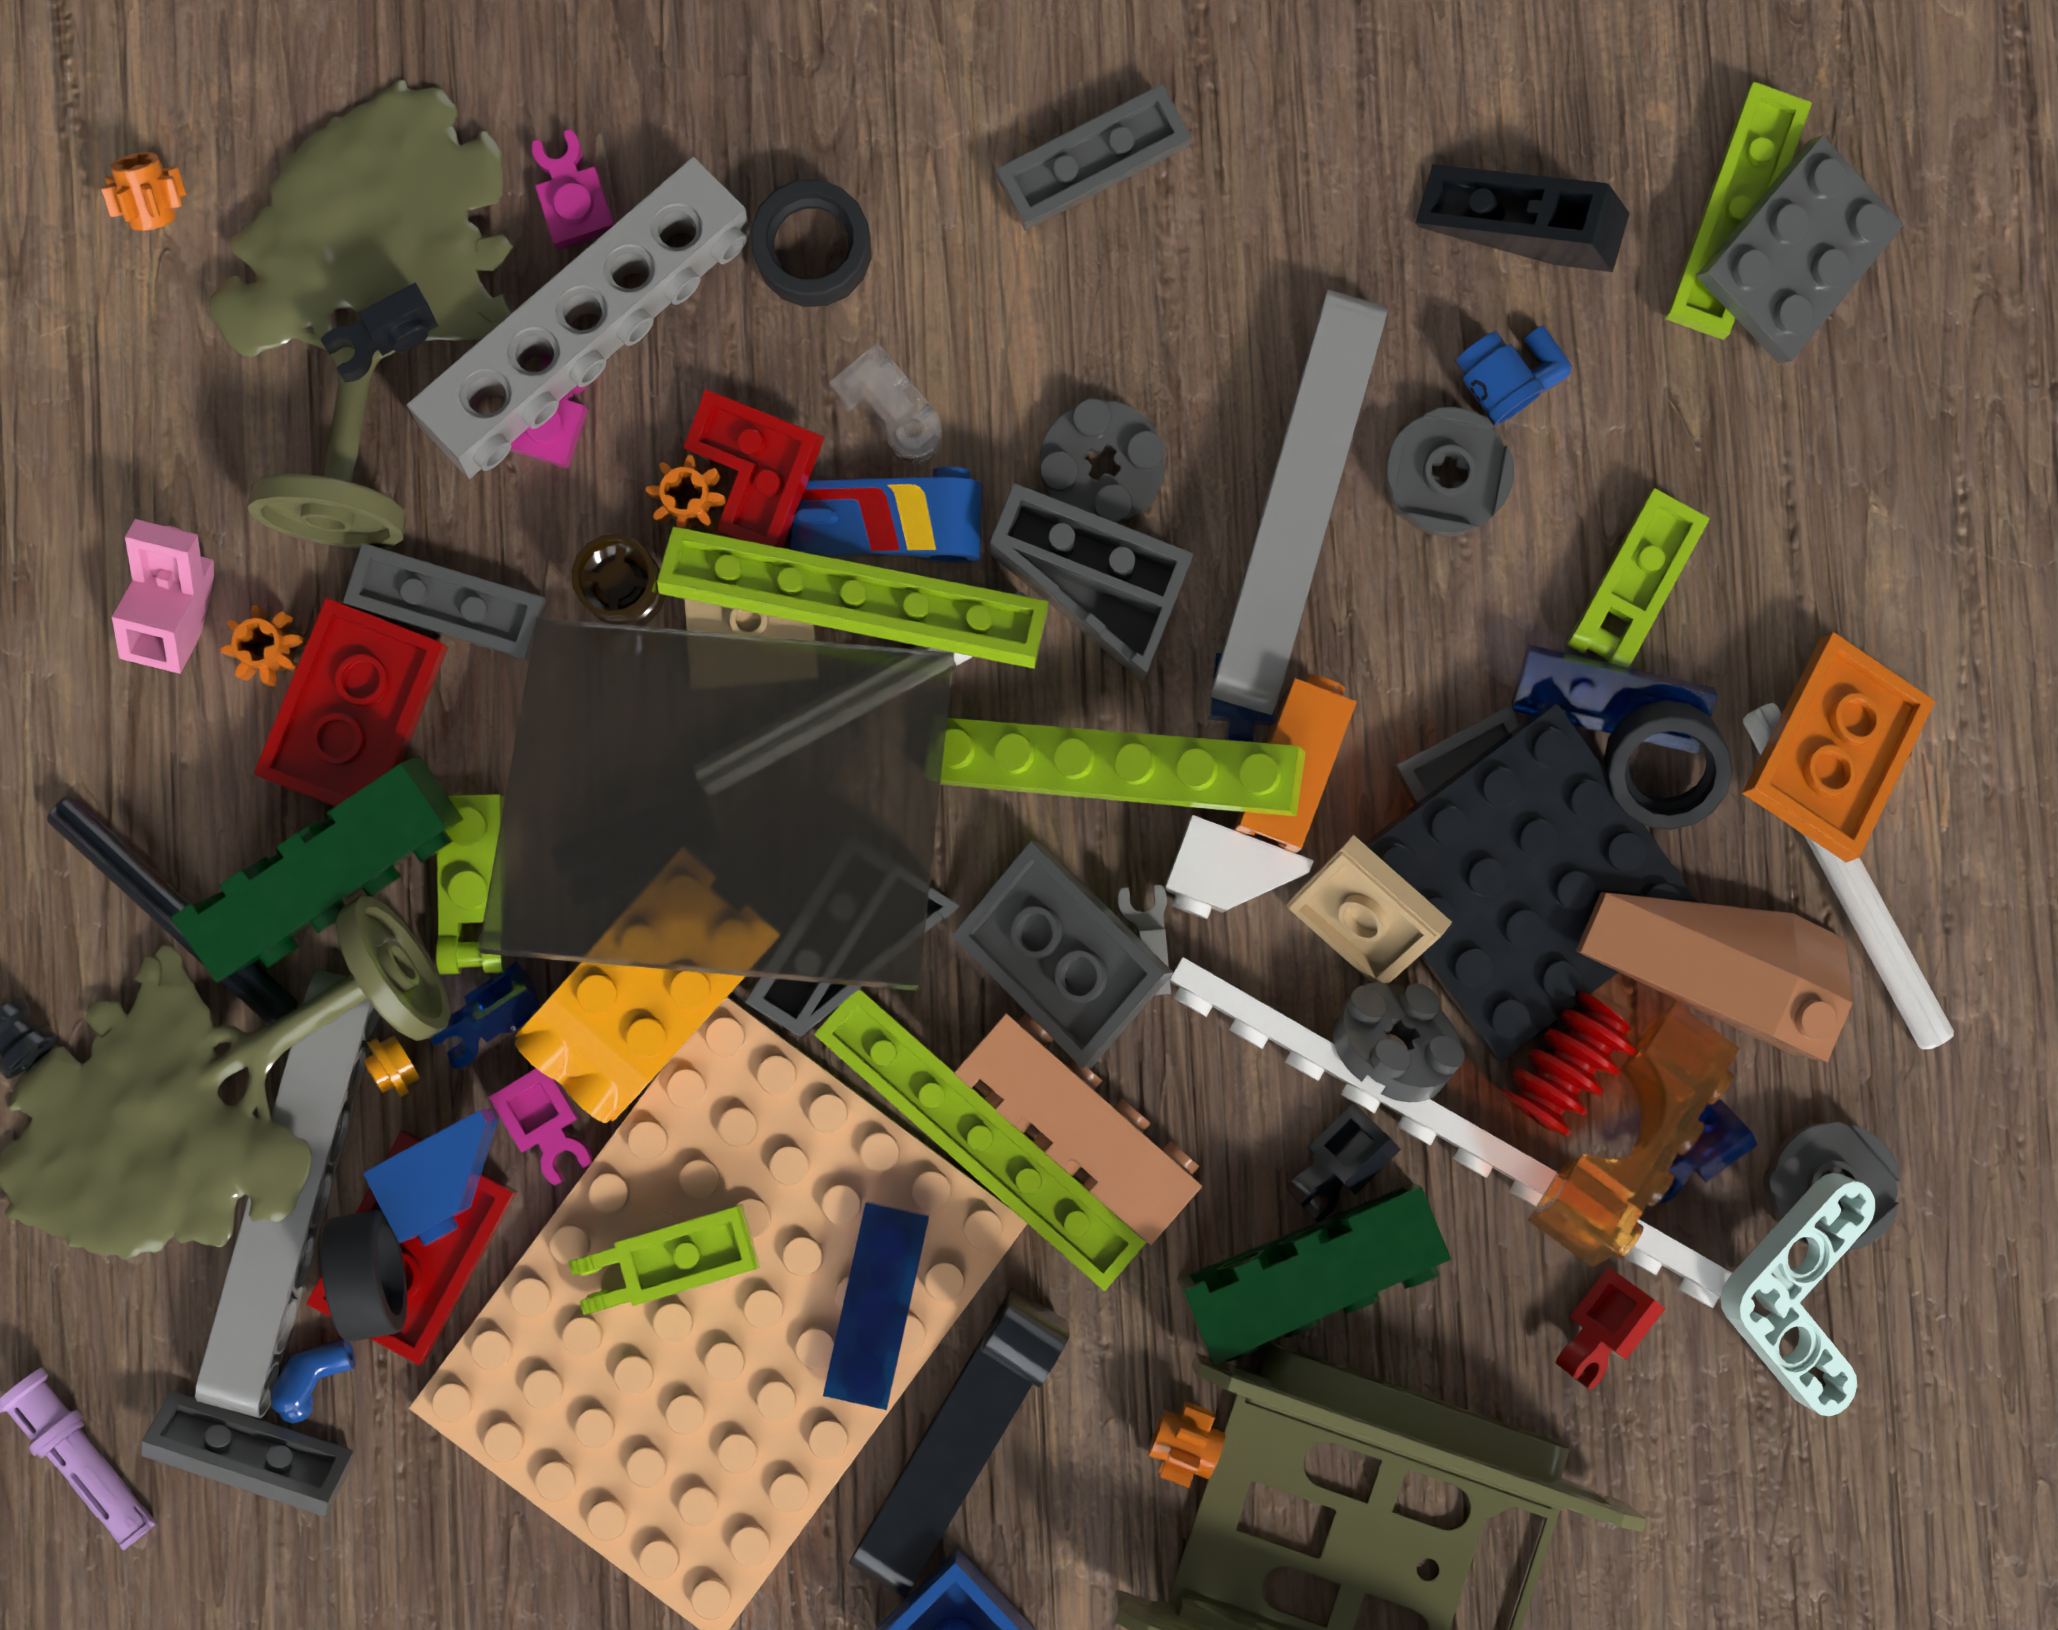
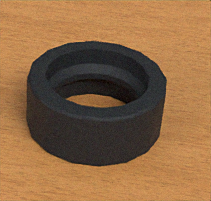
M820 179L795 180L775 189L759 206L751 226V252L765 284L781 299L802 307L828 306L848 297L864 280L872 259L869 225L859 203L842 187ZM819 208L832 213L843 223L848 234V251L844 262L833 273L820 279H803L792 275L780 264L775 253V237L780 224L789 215L802 209Z
M1669 700L1641 705L1621 718L1608 737L1604 755V765L1608 774L1612 796L1624 813L1646 827L1666 830L1695 825L1713 813L1728 793L1733 772L1728 746L1722 732L1711 717L1689 703ZM1668 731L1686 733L1695 738L1703 748L1706 758L1704 775L1697 785L1681 795L1668 798L1648 796L1637 788L1631 780L1629 764L1631 755L1638 744L1652 735Z
M382 1209L328 1219L322 1232L321 1267L326 1301L338 1334L345 1341L350 1342L395 1334L401 1331L407 1315L406 1273L400 1243L396 1239Z

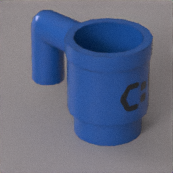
M1544 325L1535 329L1524 338V342L1541 364L1532 371L1511 343L1506 345L1497 331L1478 340L1455 360L1464 373L1462 380L1487 413L1486 416L1493 426H1497L1510 419L1536 400L1542 393L1570 375L1572 365Z

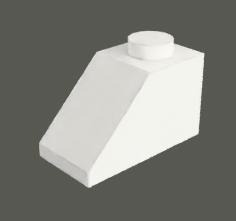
M1192 815L1170 869L1164 890L1175 895L1172 903L1173 907L1208 919L1211 909L1223 913L1310 872L1314 860Z

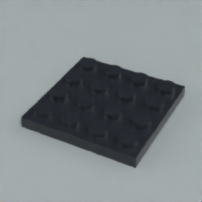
M1558 703L1547 704L1364 843L1452 921L1444 934L1424 951L1420 957L1494 1059L1500 1062L1560 1018L1559 1016L1565 1009L1570 1010L1577 1005L1578 1001L1575 996L1579 991L1591 994L1619 973L1576 952V948L1601 892L1699 903L1647 828L1627 816L1612 796L1607 772Z

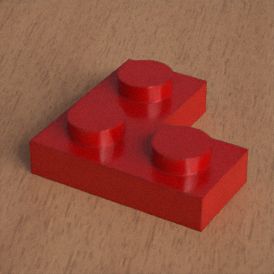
M705 389L683 449L738 471L717 531L739 540L783 548L825 436Z

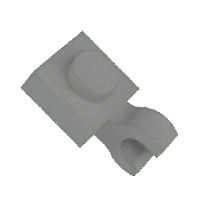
M1153 886L1154 905L1147 912L1136 911L1130 904L1129 888H1121L1117 899L1121 915L1128 922L1135 925L1138 931L1137 937L1169 967L1166 931L1164 929V911L1167 905V896L1163 886ZM1170 978L1154 996L1171 994Z

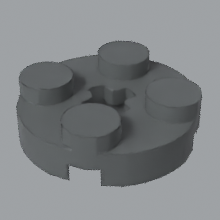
M1087 399L1079 403L1076 408L1062 414L1053 423L1044 438L1040 451V470L1045 492L1051 498L1117 524L1125 521L1128 523L1144 514L1159 494L1165 473L1164 444L1157 435L1154 426L1137 410L1119 402ZM1106 449L1115 454L1113 463L1120 470L1115 477L1105 473L1098 481L1089 476L1092 465L1085 458L1091 452L1100 454Z
M1444 407L1425 413L1423 417L1413 420L1397 435L1387 454L1384 479L1393 511L1418 530L1435 536H1460L1481 529L1505 504L1512 488L1514 462L1508 445L1504 446L1501 437L1494 431L1495 427L1485 417L1473 411L1456 407ZM1445 456L1456 458V469L1466 472L1465 481H1455L1451 488L1442 487L1440 485V478L1432 475V466H1441Z
M1375 982L1357 987L1342 1006L1341 1013L1335 1021L1333 1028L1335 1048L1350 1073L1361 1082L1367 1075L1370 1076L1377 1083L1386 1086L1380 1094L1401 1102H1421L1435 1097L1455 1074L1465 1058L1464 1050L1453 1024L1445 1013L1439 1009L1440 1000L1429 987L1422 984L1413 983L1406 988L1395 983L1384 984L1382 982ZM1392 1034L1401 1039L1407 1046V1049L1399 1041L1389 1039L1387 1035Z
M1826 1121L1809 1124L1794 1131L1775 1151L1771 1164L1765 1171L1763 1178L1764 1189L1768 1194L1769 1204L1776 1220L1780 1222L1810 1187L1820 1179L1824 1172L1831 1174L1843 1171L1847 1177L1857 1180L1870 1188L1875 1198V1212L1871 1223L1848 1250L1860 1249L1873 1243L1890 1227L1896 1217L1899 1202L1895 1201L1898 1194L1897 1181H1900V1174L1893 1154L1873 1133L1853 1125ZM1838 1201V1204L1842 1212L1844 1207L1841 1205V1202ZM1816 1223L1815 1228L1824 1233V1230L1818 1228ZM1806 1237L1798 1239L1801 1243L1808 1245Z

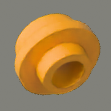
M392 1035L382 1042H379L377 1038L369 1041L367 1044L373 1055L364 1059L363 1063L382 1094L391 1088H394L400 1098L408 1094L407 1086L420 1078L396 1037Z

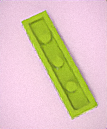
M1754 81L1748 87L1666 313V320L1724 340L1730 334L1735 317L1696 277V274L1792 161L1812 102Z

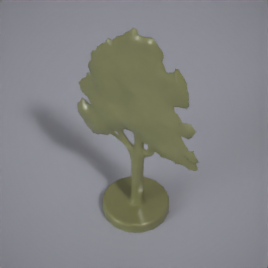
M397 79L390 88L378 93L371 101L356 106L344 117H332L325 125V128L313 132L308 139L301 142L296 152L288 153L284 157L280 169L281 172L275 180H272L269 187L272 199L271 205L260 208L255 220L245 225L238 233L231 237L230 246L232 253L248 264L255 272L256 277L255 282L248 285L243 283L238 276H228L223 285L211 296L210 316L218 325V329L227 343L236 353L247 357H255L262 351L284 346L292 338L326 350L321 342V338L328 331L332 330L329 316L336 309L351 307L356 311L359 321L361 318L358 312L415 282L425 297L439 326L429 331L424 341H481L512 314L504 301L503 294L494 298L491 297L481 283L477 270H495L502 264L513 246L503 234L482 238L479 228L468 221V210L497 204L503 195L502 151L493 138L488 135V130H481L476 139L460 145L453 127L458 116L457 107L448 98L444 90L432 87L414 91L407 88L406 80ZM308 326H312L314 329V333L305 331L304 329ZM344 347L331 354L335 360L336 367L351 360L355 349ZM377 350L373 354L369 371L359 380L344 382L337 370L338 389L333 420L328 436L323 475L277 474L262 477L250 489L247 507L251 517L264 526L288 536L338 547L361 548V544L365 543L383 548L394 546L403 540L406 526L404 508L385 494L369 487L352 483L370 380L379 361L394 354V350L384 356Z
M372 896L358 897L341 909L336 920L338 943L352 974L334 983L311 1000L270 1025L257 1031L244 1033L235 1026H213L210 1021V1010L203 1003L195 989V984L182 967V955L171 945H162L154 957H144L138 973L133 978L140 982L141 986L134 1006L127 1016L119 1002L108 1000L90 1003L85 1021L98 1034L91 1044V1058L81 1066V1063L63 1046L55 1047L36 1061L27 1073L18 1078L11 1096V1102L7 1107L10 1112L21 1110L30 1116L32 1121L19 1139L10 1141L5 1145L0 1155V1187L9 1196L10 1205L4 1211L7 1219L19 1220L23 1224L39 1227L48 1235L65 1238L69 1247H84L90 1253H99L106 1257L108 1255H118L122 1260L132 1259L143 1252H150L152 1254L159 1252L172 1237L176 1238L181 1244L194 1240L204 1245L224 1246L232 1236L237 1200L245 1194L251 1199L249 1216L253 1222L262 1220L279 1222L285 1219L296 1208L299 1194L302 1192L309 1174L312 1153L306 1140L296 1137L281 1123L272 1122L265 1093V1079L268 1070L284 1051L316 1030L333 1022L366 999L371 1002L378 1013L398 1032L415 1041L429 1039L446 1029L451 1017L448 997L439 974L425 949L408 926L387 905ZM230 1042L231 1048L223 1054L217 1055L213 1048L218 1043ZM248 1066L250 1075L244 1096L236 1106L225 1105L218 1096V1087L225 1078ZM256 1107L258 1108L259 1118L254 1117L252 1114Z

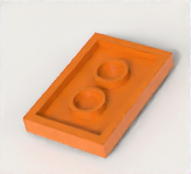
M1832 632L1820 638L1742 794L1847 863L1858 859L1936 701L1835 632Z

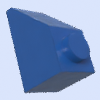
M493 1108L479 1110L363 1172L399 1243L418 1236L423 1246H426L459 1228L454 1216L472 1206L498 1123V1118Z

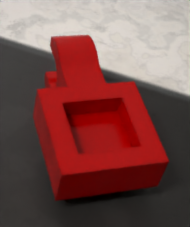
M1608 1266L1571 1314L1570 1318L1581 1326L1582 1329L1563 1348L1555 1363L1591 1391L1598 1385L1606 1373L1610 1352L1613 1350L1623 1359L1627 1360L1665 1308Z

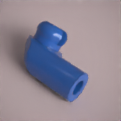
M342 1338L293 1354L271 1389L272 1409L279 1412L280 1417L289 1423L301 1422L308 1418L313 1411L314 1399L311 1394L319 1379L355 1368V1355L351 1343Z

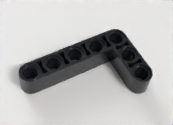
M1012 1288L865 1532L849 1564L904 1598L907 1596L1031 1386L1035 1385L1039 1388L1057 1362L1070 1336L1067 1320L1018 1290Z

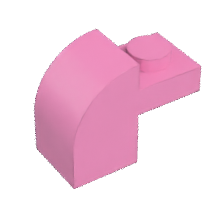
M135 519L125 536L132 582L112 615L119 659L181 674L202 632L212 596L213 559L201 557L198 534L182 531L173 526H162Z

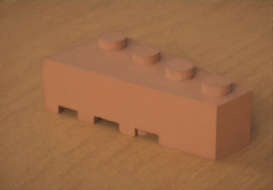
M1024 1013L1016 1022L1008 1014H1005L954 1074L971 1089L975 1087L999 1114L1014 1127H1017L1023 1133H1027L1045 1154L1071 1176L1074 1175L1091 1194L1146 1242L1152 1245L1202 1188V1185L1191 1176L1199 1165L1171 1141L1162 1150L1143 1134L1151 1123L1123 1098L1112 1107L1094 1090L1102 1080L1089 1068L1082 1069L1072 1058L1066 1064H1063L1046 1049L1053 1039L1030 1016Z

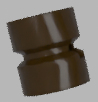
M619 534L603 535L588 542L576 556L571 570L572 587L579 601L605 625L620 630L637 629L651 622L662 609L666 595L659 594L657 580L660 567L649 552L634 539Z

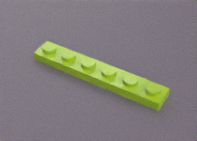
M678 527L672 528L657 580L659 594L1033 669H1035L1048 611V601Z
M934 717L924 779L939 785L1297 817L1306 752L1301 747L1294 745Z
M861 989L857 990L840 1004L814 1034L1104 1292L1147 1243L1091 1194L1076 1178L1045 1154L1026 1134L1017 1127H1014L999 1114L975 1089H971L960 1080L949 1066Z

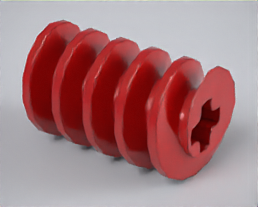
M1579 991L1575 996L1584 1014L1565 1009L1559 1016L1568 1034L1549 1029L1543 1036L1553 1054L1533 1049L1527 1055L1536 1074L1516 1069L1511 1075L1520 1094L1504 1089L1499 1090L1513 1105L1547 1130L1569 1136L1572 1130L1562 1116L1564 1111L1567 1110L1582 1116L1588 1113L1587 1108L1578 1095L1580 1091L1583 1090L1598 1096L1605 1092L1594 1075L1597 1070L1614 1076L1621 1072L1610 1054L1616 1050L1634 1056L1637 1052L1627 1037V1033L1632 1030L1631 1027L1611 1008L1584 991Z

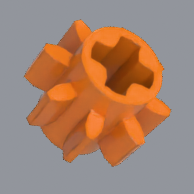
M151 152L130 154L117 159L111 164L110 168L113 175L106 176L105 181L107 185L100 188L110 217L123 215L129 227L138 231L157 229L175 220L176 213L174 208L182 206L181 197L186 195L177 166L163 168L158 155Z
M692 455L686 457L684 467L671 469L668 464L660 463V469L664 475L660 486L652 485L646 487V493L650 498L662 501L664 504L653 514V518L658 525L664 524L673 518L677 521L676 527L689 530L690 526L702 523L706 529L712 531L714 526L709 516L712 513L713 507L722 508L727 503L725 496L710 490L721 478L718 471L713 468L701 475L697 471V464ZM693 484L701 498L690 499L687 509H681L673 496L674 494H684L686 485Z
M253 605L250 611L251 619H247L242 623L233 620L227 622L229 628L234 632L231 644L225 645L220 650L222 654L238 658L241 661L234 674L236 677L248 681L259 670L262 682L270 687H275L277 684L276 673L286 669L296 671L298 664L293 661L296 648L305 646L307 640L299 635L287 632L293 620V617L281 611L269 622L266 611L257 605ZM264 634L274 639V645L264 648V658L254 654V647L264 644Z
M1184 1401L1180 1415L1166 1409L1163 1410L1153 1433L1147 1454L1152 1458L1162 1461L1158 1473H1160L1159 1477L1189 1488L1194 1474L1206 1479L1211 1478L1226 1437L1225 1432L1212 1428L1215 1419L1214 1412Z

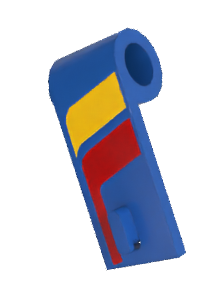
M959 467L934 468L933 477L808 481L791 525L790 550L824 557L914 556L924 561L960 564L977 562L980 560L983 484L970 479V470Z

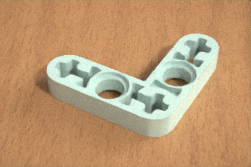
M1838 1173L1824 1175L1810 1187L1730 1275L1721 1293V1308L1727 1319L1791 1396L1802 1405L1824 1416L1839 1414L1849 1406L1855 1396L1857 1378L1852 1366L1800 1302L1867 1229L1875 1212V1198L1871 1189L1857 1180ZM1839 1200H1840V1202H1841V1205L1844 1207V1209H1843L1842 1212H1841V1208H1840V1206H1839V1204H1838V1201H1839ZM1816 1223H1817L1816 1226H1817L1818 1228L1824 1230V1233L1815 1228V1224H1816ZM1806 1237L1808 1241L1807 1256L1800 1265L1790 1269L1788 1264L1789 1250L1794 1242ZM1754 1293L1764 1309L1771 1312L1766 1317L1753 1311L1755 1304L1751 1297ZM1797 1326L1799 1329L1798 1345L1792 1353L1781 1358L1779 1354L1780 1340L1786 1331ZM1812 1367H1816L1824 1372L1822 1376L1826 1383L1824 1389L1818 1379L1807 1372Z

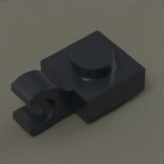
M415 282L358 312L361 320L346 327H337L328 331L321 338V342L329 355L344 347L355 349L351 360L336 367L344 382H353L366 375L371 367L373 354L377 350H379L382 356L393 350L396 352L410 350L421 344L427 338L429 331L439 326L425 297Z
M1352 1102L1307 1147L1317 1157V1160L1308 1169L1299 1173L1289 1183L1286 1190L1317 1222H1320L1336 1207L1339 1200V1192L1343 1185L1356 1195L1401 1149L1389 1135Z

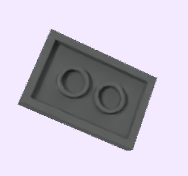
M1821 135L1810 139L1696 274V277L1778 364L1789 362L1796 357L1904 224L1831 143Z
M1041 841L1029 842L952 935L1082 1069L1092 1068L1174 973Z

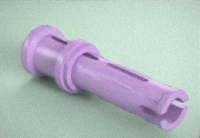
M41 1367L16 1384L0 1398V1413L7 1411L30 1439L29 1451L34 1456L38 1455L41 1459L45 1456L48 1457L124 1551L158 1522L131 1493L129 1487L91 1444L88 1437L81 1430L84 1426L81 1420L83 1416L78 1410L69 1411L45 1382L48 1373Z

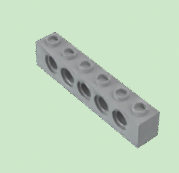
M693 156L407 404V407L418 427L469 479L481 469L488 471L497 466L508 455L511 443L529 427L536 429L545 424L555 414L559 407V401L577 385L585 387L592 383L602 373L607 363L606 360L624 344L631 346L640 341L651 329L654 322L653 318L669 304L678 305L687 300L699 286L700 277L717 262L720 264L728 263L740 253L746 244L747 236L750 234L745 207ZM678 233H687L694 236V239L684 247L675 248L665 244L671 236ZM639 273L648 277L637 288L626 289L618 285L629 274ZM595 314L601 317L599 322L590 329L577 330L571 327L573 322L582 315ZM548 355L553 357L551 364L542 371L530 372L524 370L525 364L534 356ZM501 396L505 398L503 406L494 413L481 414L476 412L480 402L487 397Z

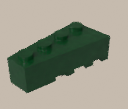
M420 756L400 763L328 811L327 816L329 818L322 823L316 821L276 846L275 851L277 854L270 859L266 856L219 884L222 892L195 904L191 903L170 917L216 983L260 959L266 968L271 967L300 947L294 939V936L312 925L316 932L320 933L336 923L341 909L346 906L344 902L362 889L367 896L373 897L402 876L395 866L414 854L418 861L422 863L453 842L446 831L464 819Z
M1411 1183L1334 1214L1320 1222L1312 1223L1177 1278V1281L1204 1348L1215 1366L1221 1362H1229L1249 1355L1258 1350L1260 1345L1279 1336L1291 1337L1308 1331L1320 1324V1318L1342 1308L1344 1313H1349L1369 1306L1380 1300L1378 1292L1402 1282L1404 1289L1428 1282L1440 1275L1437 1266L1451 1260V1257L1422 1186Z

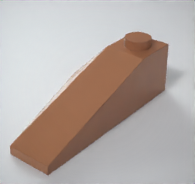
M1601 892L1576 948V952L1788 1054L1828 1063L1853 1004L1846 939L1794 913Z

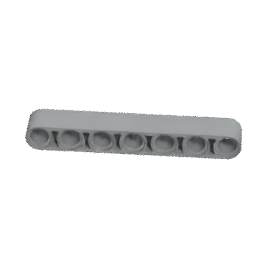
M1330 289L1326 292L1210 693L1211 698L1270 715L1274 712L1385 324L1388 306Z
M319 969L312 977L303 1004L348 976ZM368 999L290 1048L271 1120L272 1122L281 1123L296 1137L307 1141L312 1153L309 1174L302 1192L299 1194L295 1210L279 1222L268 1220L253 1222L249 1216L251 1199L250 1197L248 1198L196 1384L195 1398L198 1402L262 1418L270 1406L271 1389L281 1373L366 1068L363 1060L369 1057L370 1048L367 1043L374 1039L380 1014Z

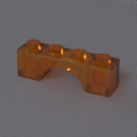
M1677 1002L1649 1021L1634 1046L1637 1052L1634 1056L1629 1055L1621 1067V1071L1634 1090L1640 1110L1639 1134L1631 1152L1627 1157L1617 1159L1582 1154L1561 1167L1528 1219L1529 1222L1591 1267L1615 1255L1623 1258L1634 1247L1644 1229L1637 1222L1647 1204L1650 1206L1655 1205L1669 1189L1673 1182L1674 1174L1668 1171L1677 1153L1683 1155L1694 1145L1704 1129V1123L1698 1120L1707 1103L1712 1105L1720 1099L1734 1078V1074L1728 1070V1067L1740 1048Z

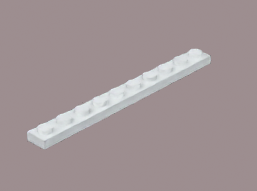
M1184 957L1178 960L1173 969L1174 973L1170 977V983L1179 987L1173 997L1177 1001L1206 1017L1211 1008L1214 1007L1234 1019L1229 1029L1231 1032L1263 1049L1268 1039L1290 1051L1285 1063L1319 1081L1324 1071L1346 1083L1341 1093L1342 1096L1368 1111L1375 1113L1379 1105L1382 1104L1400 1114L1402 1118L1397 1125L1398 1128L1430 1146L1436 1136L1458 1148L1453 1159L1481 1176L1487 1178L1492 1168L1514 1180L1509 1192L1541 1210H1544L1548 1201L1571 1213L1565 1224L1594 1241L1600 1243L1605 1233L1627 1245L1622 1257L1654 1275L1658 1274L1661 1266L1683 1277L1678 1289L1705 1305L1714 1308L1718 1298L1721 1299L1723 1286L1732 1272L1431 1099L1421 1102H1401L1380 1094L1386 1086L1377 1083L1368 1075L1362 1082L1346 1068L1332 1042Z

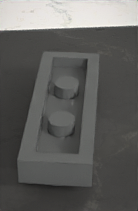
M1161 84L997 168L996 178L1026 231L1189 147L1192 137L1164 85Z
M362 543L343 603L361 611L529 661L548 601L541 596Z
M172 1390L142 1439L141 1456L324 1517H327L353 1465L354 1450L239 1412L198 1402L196 1398Z

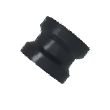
M17 998L0 1008V1073L6 1079L18 1076L29 1069L36 1061L48 1053L58 1039V1035L50 1026H40L32 1018V1007L24 998Z

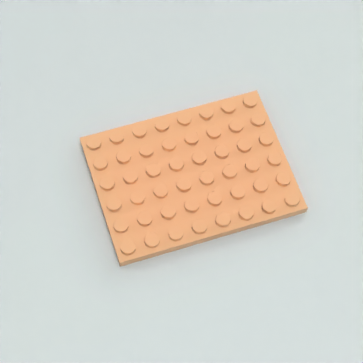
M727 996L663 1067L409 1409L699 1630H729L1027 1223L998 1197ZM743 1204L761 1266L759 1269L636 1306H632L631 1302L583 1315L579 1301L585 1299L588 1294L607 1289L610 1291L625 1287L623 1273L618 1262L605 1266L602 1270L584 1276L579 1274L572 1276L568 1261L615 1247V1242Z

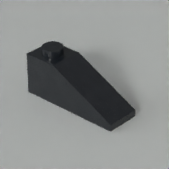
M1432 164L1415 223L1419 228L1552 265L1613 272L1630 213L1609 183Z

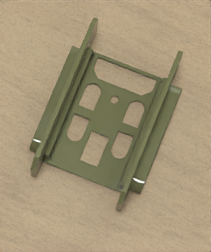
M1274 1343L1269 1344L1260 1372L1226 1362H1221L1214 1366L1208 1356L1195 1353L1191 1366L1197 1377L1237 1393L1224 1431L1226 1437L1222 1452L1211 1478L1207 1481L1167 1603L1147 1600L1125 1591L1116 1590L1112 1600L1113 1617L1115 1623L1128 1630H1353L1365 1593L1417 1611L1427 1620L1429 1630H1449L1485 1520L1514 1506L1545 1517L1509 1630H1521L1562 1508L1621 1528L1640 1532L1644 1531L1647 1519L1626 1502L1595 1492L1562 1478L1571 1448L1541 1435ZM1327 1442L1380 1459L1367 1502L1319 1486L1310 1481L1303 1467L1304 1458L1309 1449L1316 1444ZM1406 1469L1454 1485L1463 1490L1469 1501V1512L1464 1522L1457 1527L1446 1529L1393 1512ZM1252 1482H1258L1335 1510L1319 1557L1237 1529V1524ZM1426 1558L1436 1561L1439 1567L1437 1576L1429 1581L1421 1579L1417 1574L1419 1562ZM1287 1566L1338 1583L1339 1587L1326 1626L1278 1610L1269 1605L1262 1592L1263 1581L1267 1574L1274 1568Z

